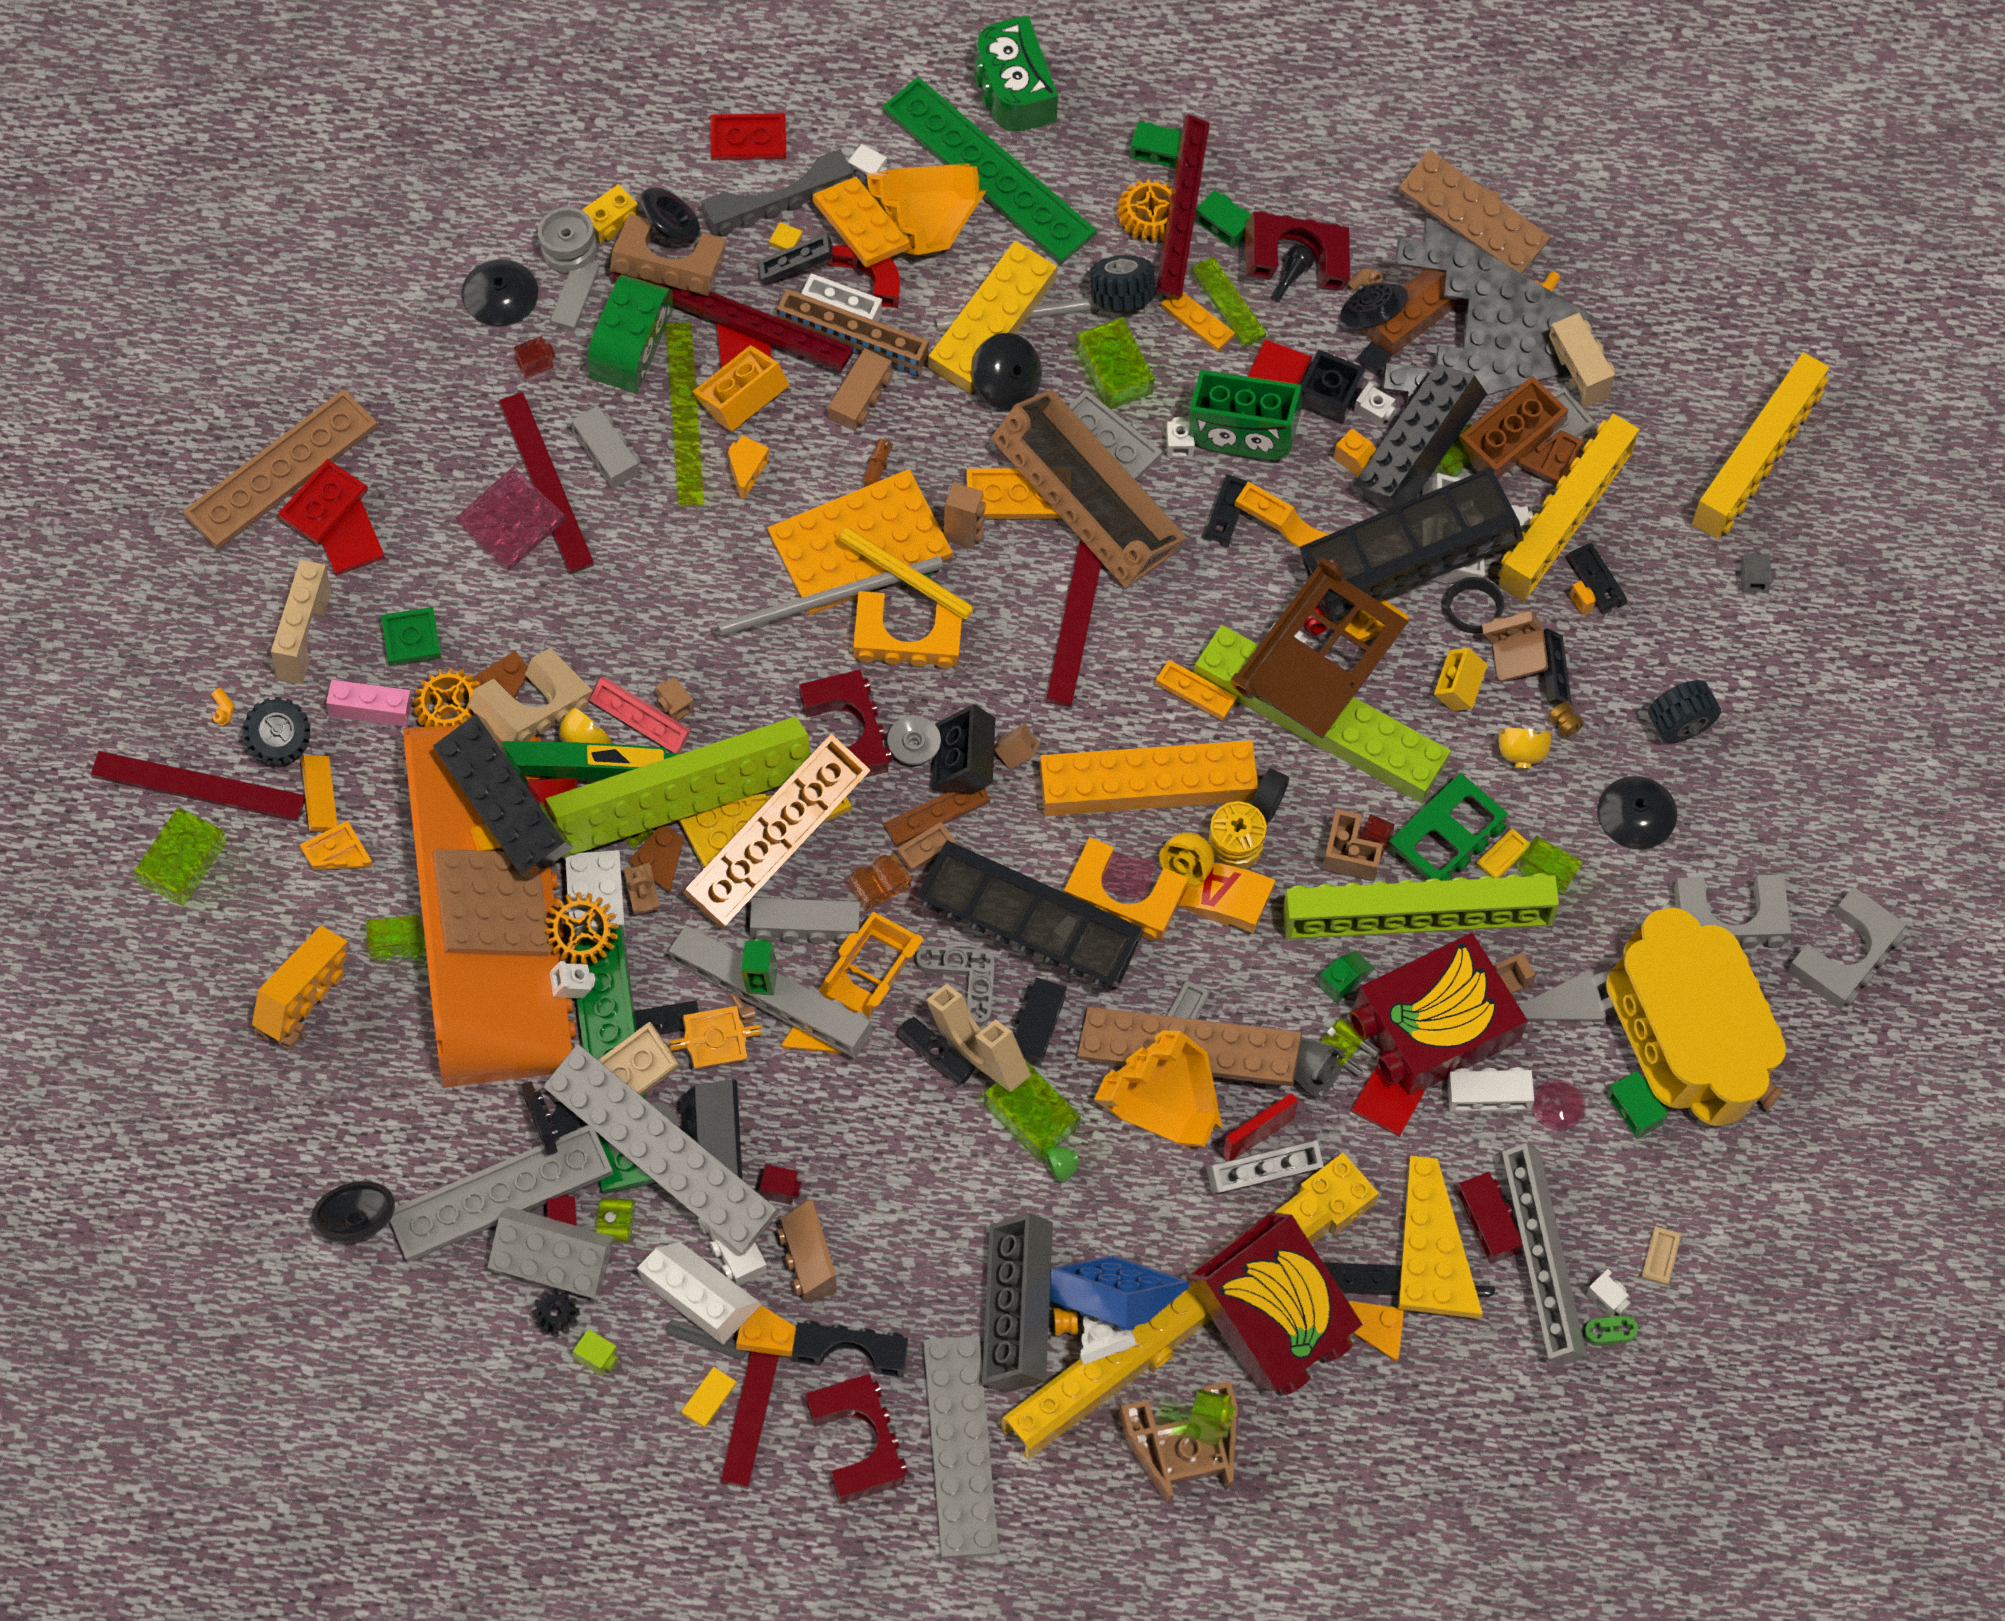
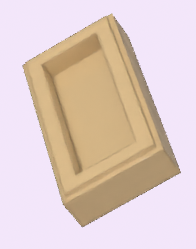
M1655 1226L1641 1279L1665 1286L1669 1285L1681 1233Z

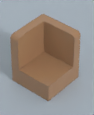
M1024 723L1001 736L994 750L1005 765L1012 769L1034 757L1040 742Z
M1524 953L1494 965L1511 994L1533 985L1536 974Z

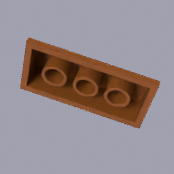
M1424 270L1403 286L1408 293V300L1397 316L1379 326L1361 330L1374 343L1393 356L1464 300L1443 298L1445 273Z
M1531 376L1462 433L1459 439L1473 467L1478 472L1491 467L1497 479H1499L1514 467L1522 457H1526L1562 427L1569 410L1538 380Z

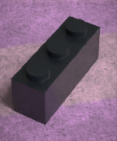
M1037 977L1033 986H1027L1024 995V1001H1027L1024 1010L1019 1009L1015 1020L1018 1028L1016 1034H1013L1026 1064L1041 1068L1066 998L1067 987Z

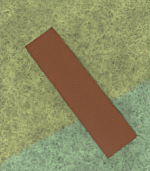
M984 788L975 793L947 792L885 822L884 827L897 848L939 822H942L944 825L990 803L991 799Z

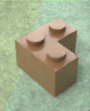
M1336 809L1323 870L1375 881L1383 844L1357 838L1362 814Z

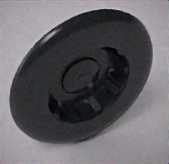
M651 187L643 191L641 195L642 207L648 221L659 233L668 238L684 242H691L699 237L700 224L698 218L684 200L663 188Z
M1381 282L1364 286L1357 290L1344 304L1340 312V318L1346 326L1351 328L1366 329L1379 326L1393 319L1402 311L1407 303L1408 293L1403 286L1393 283Z

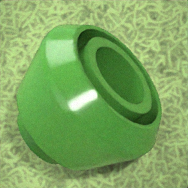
M1050 1147L1046 1153L1050 1169L1056 1181L1064 1183L1077 1172L1076 1166H1079L1080 1163L1075 1150L1069 1151L1068 1147Z

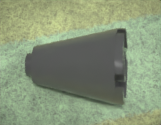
M1302 1037L1295 1080L1309 1094L1317 1098L1321 1097L1319 1092L1321 1090L1327 1092L1337 1080L1342 1066L1338 1063L1340 1057L1342 1059L1345 1058L1344 1051L1336 1046Z

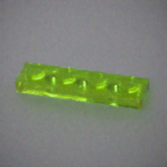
M1214 256L1192 266V274L1227 325L1235 332V336L1243 348L1266 338L1267 332Z

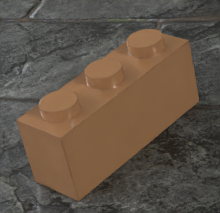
M864 348L828 406V419L852 431H856L859 425L863 426L869 417L870 412L868 410L871 405L876 406L881 398L882 387L884 385L888 386L893 378L892 361Z
M953 482L945 503L944 536L947 542L974 549L976 541H982L985 531L983 525L986 515H983L986 508V503L983 502V491Z

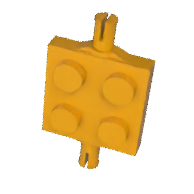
M737 1006L683 1015L684 1038L668 1040L671 1051L686 1048L691 1058L693 1070L747 1061L746 1038L761 1036L762 1030L760 1024L744 1027L739 1018Z

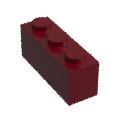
M1486 1172L1460 1182L1456 1192L1489 1263L1493 1264L1521 1253L1523 1243L1519 1227L1516 1228L1512 1221L1513 1212L1510 1205L1503 1202L1500 1195L1502 1190L1498 1180L1493 1179L1490 1172Z

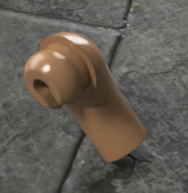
M1361 269L1350 279L1345 288L1354 293L1360 286L1381 283L1383 281V274L1376 270Z

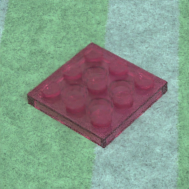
M513 466L456 517V520L509 571L566 520V517Z

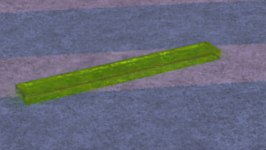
M692 322L666 323L678 507L704 505L697 398L692 392L696 389Z

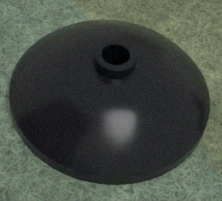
M495 259L476 266L467 275L462 286V300L467 312L477 321L489 326H509L522 321L533 311L538 300V285L534 275L522 264L507 259ZM496 283H503L500 286L495 285Z
M999 333L984 340L977 348L972 360L971 376L973 385L984 402L999 410H1012L1015 404L1036 395L1041 383L1042 367L1040 358L1029 341L1017 334ZM1014 366L1017 368L1016 375L1013 373Z
M1628 776L1614 781L1604 790L1598 803V819L1607 836L1619 845L1637 850L1649 849L1660 845L1672 834L1677 822V806L1670 792L1660 783L1642 776ZM1636 803H1642L1644 807L1639 808L1636 806Z
M360 1181L341 1185L326 1193L316 1203L312 1212L314 1228L322 1237L336 1242H355L366 1239L382 1230L391 1220L395 1211L394 1197L388 1188L375 1182Z

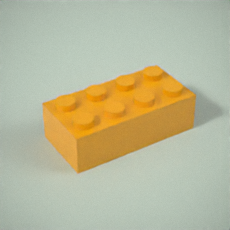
M320 925L258 989L252 1026L278 1041L287 1033L291 1034L295 1030L298 1021L302 1017L306 1018L311 1013L318 1000L320 1002L323 1001L329 989L334 984L338 985L345 974L343 966L348 957L346 953L348 941Z

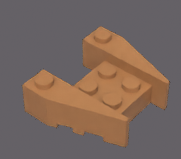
M1231 1381L1203 1387L1200 1396L1205 1415L1160 1426L1155 1425L1149 1399L1121 1406L1119 1417L1126 1442L1167 1504L1172 1503L1174 1493L1171 1485L1222 1474L1226 1490L1231 1488L1234 1476L1238 1413Z

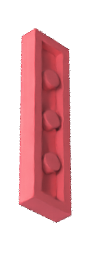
M606 677L599 679L589 700L673 753L681 752L691 732V729Z

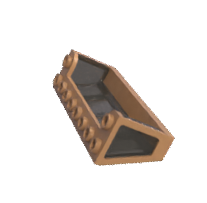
M1053 389L1015 404L991 437V440L1125 589L1174 555L1187 539L1182 531Z

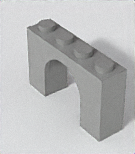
M1784 874L1757 875L1753 885L1756 917L1743 925L1725 924L1713 916L1707 904L1704 877L1677 878L1674 886L1676 908L1689 912L1697 919L1701 926L1717 925L1727 929L1736 937L1743 948H1754L1758 944L1780 947L1787 943L1791 936Z
M1855 887L1849 891L1838 905L1834 916L1862 936L1867 946L1866 958L1856 964H1838L1807 943L1793 960L1788 970L1789 974L1839 1010L1845 1004L1852 1005L1859 995V992L1856 990L1861 984L1865 987L1869 984L1875 975L1872 970L1876 965L1881 968L1890 956L1887 953L1892 946L1897 948L1905 938L1902 932L1906 923Z

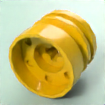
M1235 801L1226 803L1217 809L1212 816L1208 843L1213 849L1216 863L1247 869L1258 861L1262 855L1267 828L1265 818L1258 808L1246 802Z

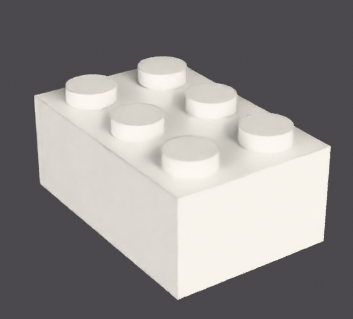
M619 850L577 853L565 857L567 891L573 901H577V892L582 893L583 900H586L588 893H592L593 903L598 897L603 898L600 907L602 908L604 905L610 904L611 908L606 914L615 913L617 916L615 919L610 920V924L617 923L621 925L625 936ZM574 908L569 911V916L579 919L588 912L589 908ZM598 912L592 922L593 931L604 929L603 919ZM570 922L578 930L575 932L576 935L589 932V929L586 928L588 926L587 922H584L582 925Z

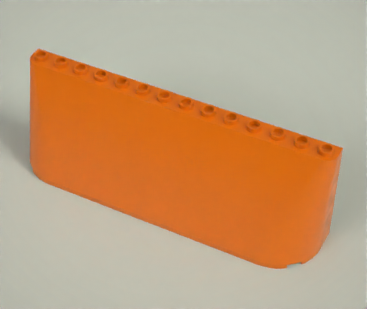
M458 726L403 728L432 1010L443 1088L552 1075L574 1049L575 1046H572L571 1038L576 1037L575 1023L568 1019V1013L573 1012L572 998L553 997L549 972L560 961H563L561 960V955L564 952L563 950L557 954L552 952L554 947L558 945L557 943L550 945L551 953L548 956L445 953L432 853L435 849L477 850L470 830L474 826L486 825L433 747L434 744ZM536 734L529 741H541L540 734ZM524 775L526 779H545V776ZM548 866L541 872L546 917L555 919L556 916L549 910L554 908L559 912L561 909L557 904L560 898L554 897L553 889H558L557 873H551V868ZM561 921L560 937L564 938L563 923ZM548 924V928H553V925ZM550 934L549 938L554 937V934Z

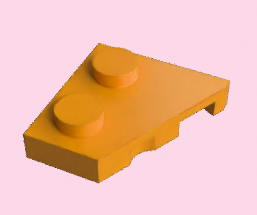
M1349 1301L1363 1324L1352 1335L1361 1338L1373 1349H1378L1393 1362H1398L1404 1310L1396 1307Z
M760 1305L739 1327L736 1349L792 1357L796 1327Z

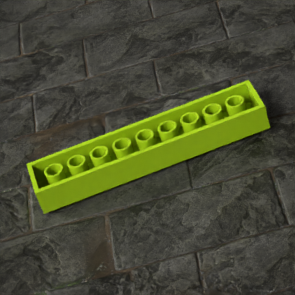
M1221 624L1196 662L1195 674L1237 696L1238 703L1423 804L1448 764L1451 754L1450 749L1353 697L1322 739L1258 696L1254 695L1252 699L1242 696L1232 687L1231 678L1235 673L1238 674L1259 645Z
M795 716L546 798L548 811L574 847L562 857L565 858L783 785L811 755L808 733Z
M1538 873L1529 877H1521L1516 874L1505 878L1483 876L1479 879L1470 880L1465 877H1458L1450 881H1441L1440 879H1428L1425 882L1403 880L1399 883L1391 884L1378 881L1371 885L1348 883L1345 886H1333L1331 884H1323L1313 888L1298 885L1286 890L1283 905L1285 939L1553 926L1559 907L1556 875H1547L1545 873Z

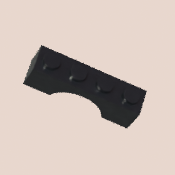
M806 1320L804 1323L797 1322L792 1362L820 1366L824 1359L832 1352L840 1349H854L862 1352L870 1359L875 1374L903 1378L908 1351V1338L896 1332H889L887 1335L878 1334L868 1328H861L859 1331L850 1330L848 1327L840 1324H834L831 1327L822 1326L819 1322Z

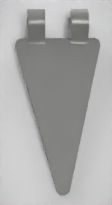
M1587 971L1519 1005L1527 1020L1604 1021L1605 1014L1616 1013L1610 997L1601 1001L1598 991L1607 989L1606 980L1610 971L1599 973L1594 976L1592 971Z

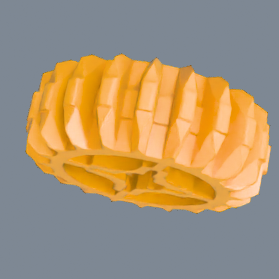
M1149 178L1146 180V183H1142L1138 179L1136 186L1130 184L1127 191L1123 190L1121 198L1118 200L1117 216L1120 218V226H1125L1126 234L1133 231V239L1140 235L1142 236L1143 243L1147 238H1151L1154 244L1156 237H1159L1164 242L1168 217H1165L1169 213L1172 189H1169L1170 185L1168 182L1161 185L1159 178L1155 183H1151Z
M449 668L447 674H444L443 670L439 669V675L436 677L429 673L430 681L421 680L420 684L423 689H416L415 693L418 697L413 699V704L416 706L414 714L418 716L417 720L420 725H425L424 727L460 726L475 714L468 705L466 709H463L461 705L465 693L469 694L470 702L474 689L480 686L478 681H474L471 674L465 676L464 671L461 669L455 674L453 668ZM434 697L437 704L434 707L435 711L430 714L429 705ZM450 701L451 703V701H453L455 706L453 704L448 705L447 702Z
M577 892V901H573L571 895L568 894L566 895L568 904L564 905L561 900L557 901L558 906L561 908L559 912L554 908L549 910L556 917L555 919L546 918L545 920L546 923L553 925V928L545 929V934H554V937L549 938L547 943L550 945L558 944L552 952L557 954L563 950L564 952L561 955V960L563 961L571 955V964H576L578 957L581 958L582 964H587V957H591L592 962L595 964L598 962L595 954L599 952L603 958L607 956L602 950L604 946L611 950L614 948L608 942V939H618V935L610 933L611 929L619 928L617 923L610 924V920L615 919L617 916L615 913L606 914L611 908L610 904H606L602 908L600 907L603 901L601 897H598L593 903L592 893H588L586 900H583L582 893ZM577 907L589 908L588 912L579 919L566 915L570 910ZM597 912L601 915L604 922L603 936L597 934L592 929V922ZM561 921L572 930L571 937L569 938L570 941L567 945L563 943L560 937ZM570 922L579 925H582L584 922H587L588 926H586V928L589 929L588 931L594 936H591L588 933H581L579 936H577L575 932H577L578 930L575 929V926ZM584 939H590L598 943L589 950H574L576 945Z

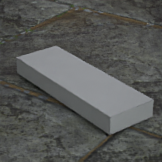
M590 262L583 268L569 272L551 317V325L575 331L600 269L599 264Z

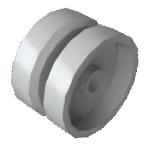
M561 207L550 211L542 218L538 225V238L542 255L546 264L553 270L569 273L570 271L583 268L594 261L597 255V240L594 235L593 223L589 215L584 211L574 207Z

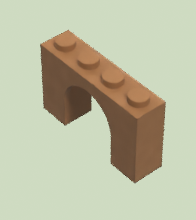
M629 214L612 250L610 271L708 296L723 263L727 239L702 233L695 250L690 255L679 259L663 258L654 254L648 248L653 231V226L648 219Z

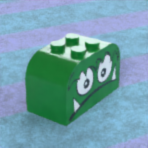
M1029 15L993 23L985 27L979 34L977 41L976 74H974L977 88H982L984 93L982 94L984 108H989L996 124L1008 131L1019 132L1056 123L1058 94Z
M623 274L618 277L590 343L588 352L589 379L638 394L673 312L671 289Z
M1200 370L1189 408L1190 435L1198 445L1211 451L1267 460L1282 459L1289 455L1292 449L1302 410V385Z

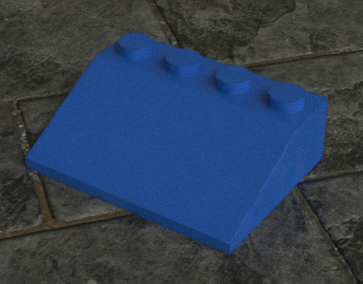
M1112 1255L1051 1268L1050 1301L1061 1304L1063 1309L1078 1310L1083 1316L1097 1317L1100 1322L1117 1324L1119 1329L1133 1330L1137 1325L1148 1323L1189 1288V1281Z

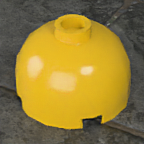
M571 708L560 723L559 737L563 742L610 744L612 742L605 731L601 728L598 729L593 724V720L576 708Z
M1499 729V749L1501 754L1507 761L1515 763V768L1531 769V764L1541 763L1548 756L1552 742L1551 732L1542 731V734H1536L1534 729Z
M1182 832L1166 842L1159 853V861L1162 868L1188 877L1187 886H1197L1211 872L1214 866V852L1207 840L1200 835L1192 832Z

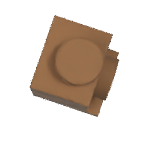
M675 677L669 681H663L656 686L655 692L658 694L657 704L664 713L669 712V717L679 721L694 711L693 699Z

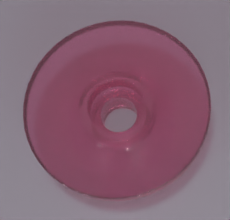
M1550 1080L1542 1083L1534 1091V1103L1531 1110L1535 1119L1542 1126L1555 1131H1564L1575 1127L1581 1121L1585 1113V1100L1582 1093L1573 1084L1564 1080ZM1562 1099L1564 1104L1557 1105L1554 1100Z

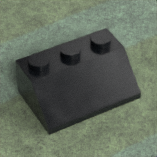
M975 704L935 723L940 732L941 744L933 759L932 789L934 791L975 793L993 784L996 718Z

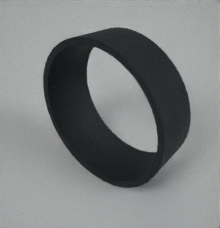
M1468 577L1458 581L1450 589L1447 596L1448 616L1458 629L1471 634L1483 633L1482 625L1473 626L1466 624L1453 614L1450 605L1454 597L1465 590L1475 589L1483 591L1496 604V618H1500L1503 613L1504 598L1499 588L1491 581L1480 577Z

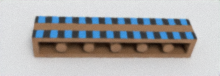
M786 289L777 307V318L853 347V353L860 355L864 348L891 360L892 367L919 376L928 358L929 340L795 291Z

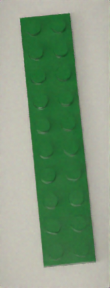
M919 76L883 105V112L944 165L970 163V166L977 167L979 189L987 190L983 198L1060 265L1096 235V228Z
M619 925L618 929L610 930V933L618 935V939H608V942L614 948L611 950L604 946L602 950L607 954L605 958L598 952L595 954L598 962L594 964L591 957H587L589 972L594 973L595 984L584 998H577L583 1048L597 1060L637 1031L624 930L621 925ZM604 929L596 930L595 932L603 936ZM584 939L576 945L574 950H589L598 943L590 939ZM578 957L576 964H582L580 957ZM645 1093V1094H642L641 1096H642L645 1100H647V1099H646V1093ZM596 1132L614 1174L600 1180L602 1191L605 1194L656 1182Z

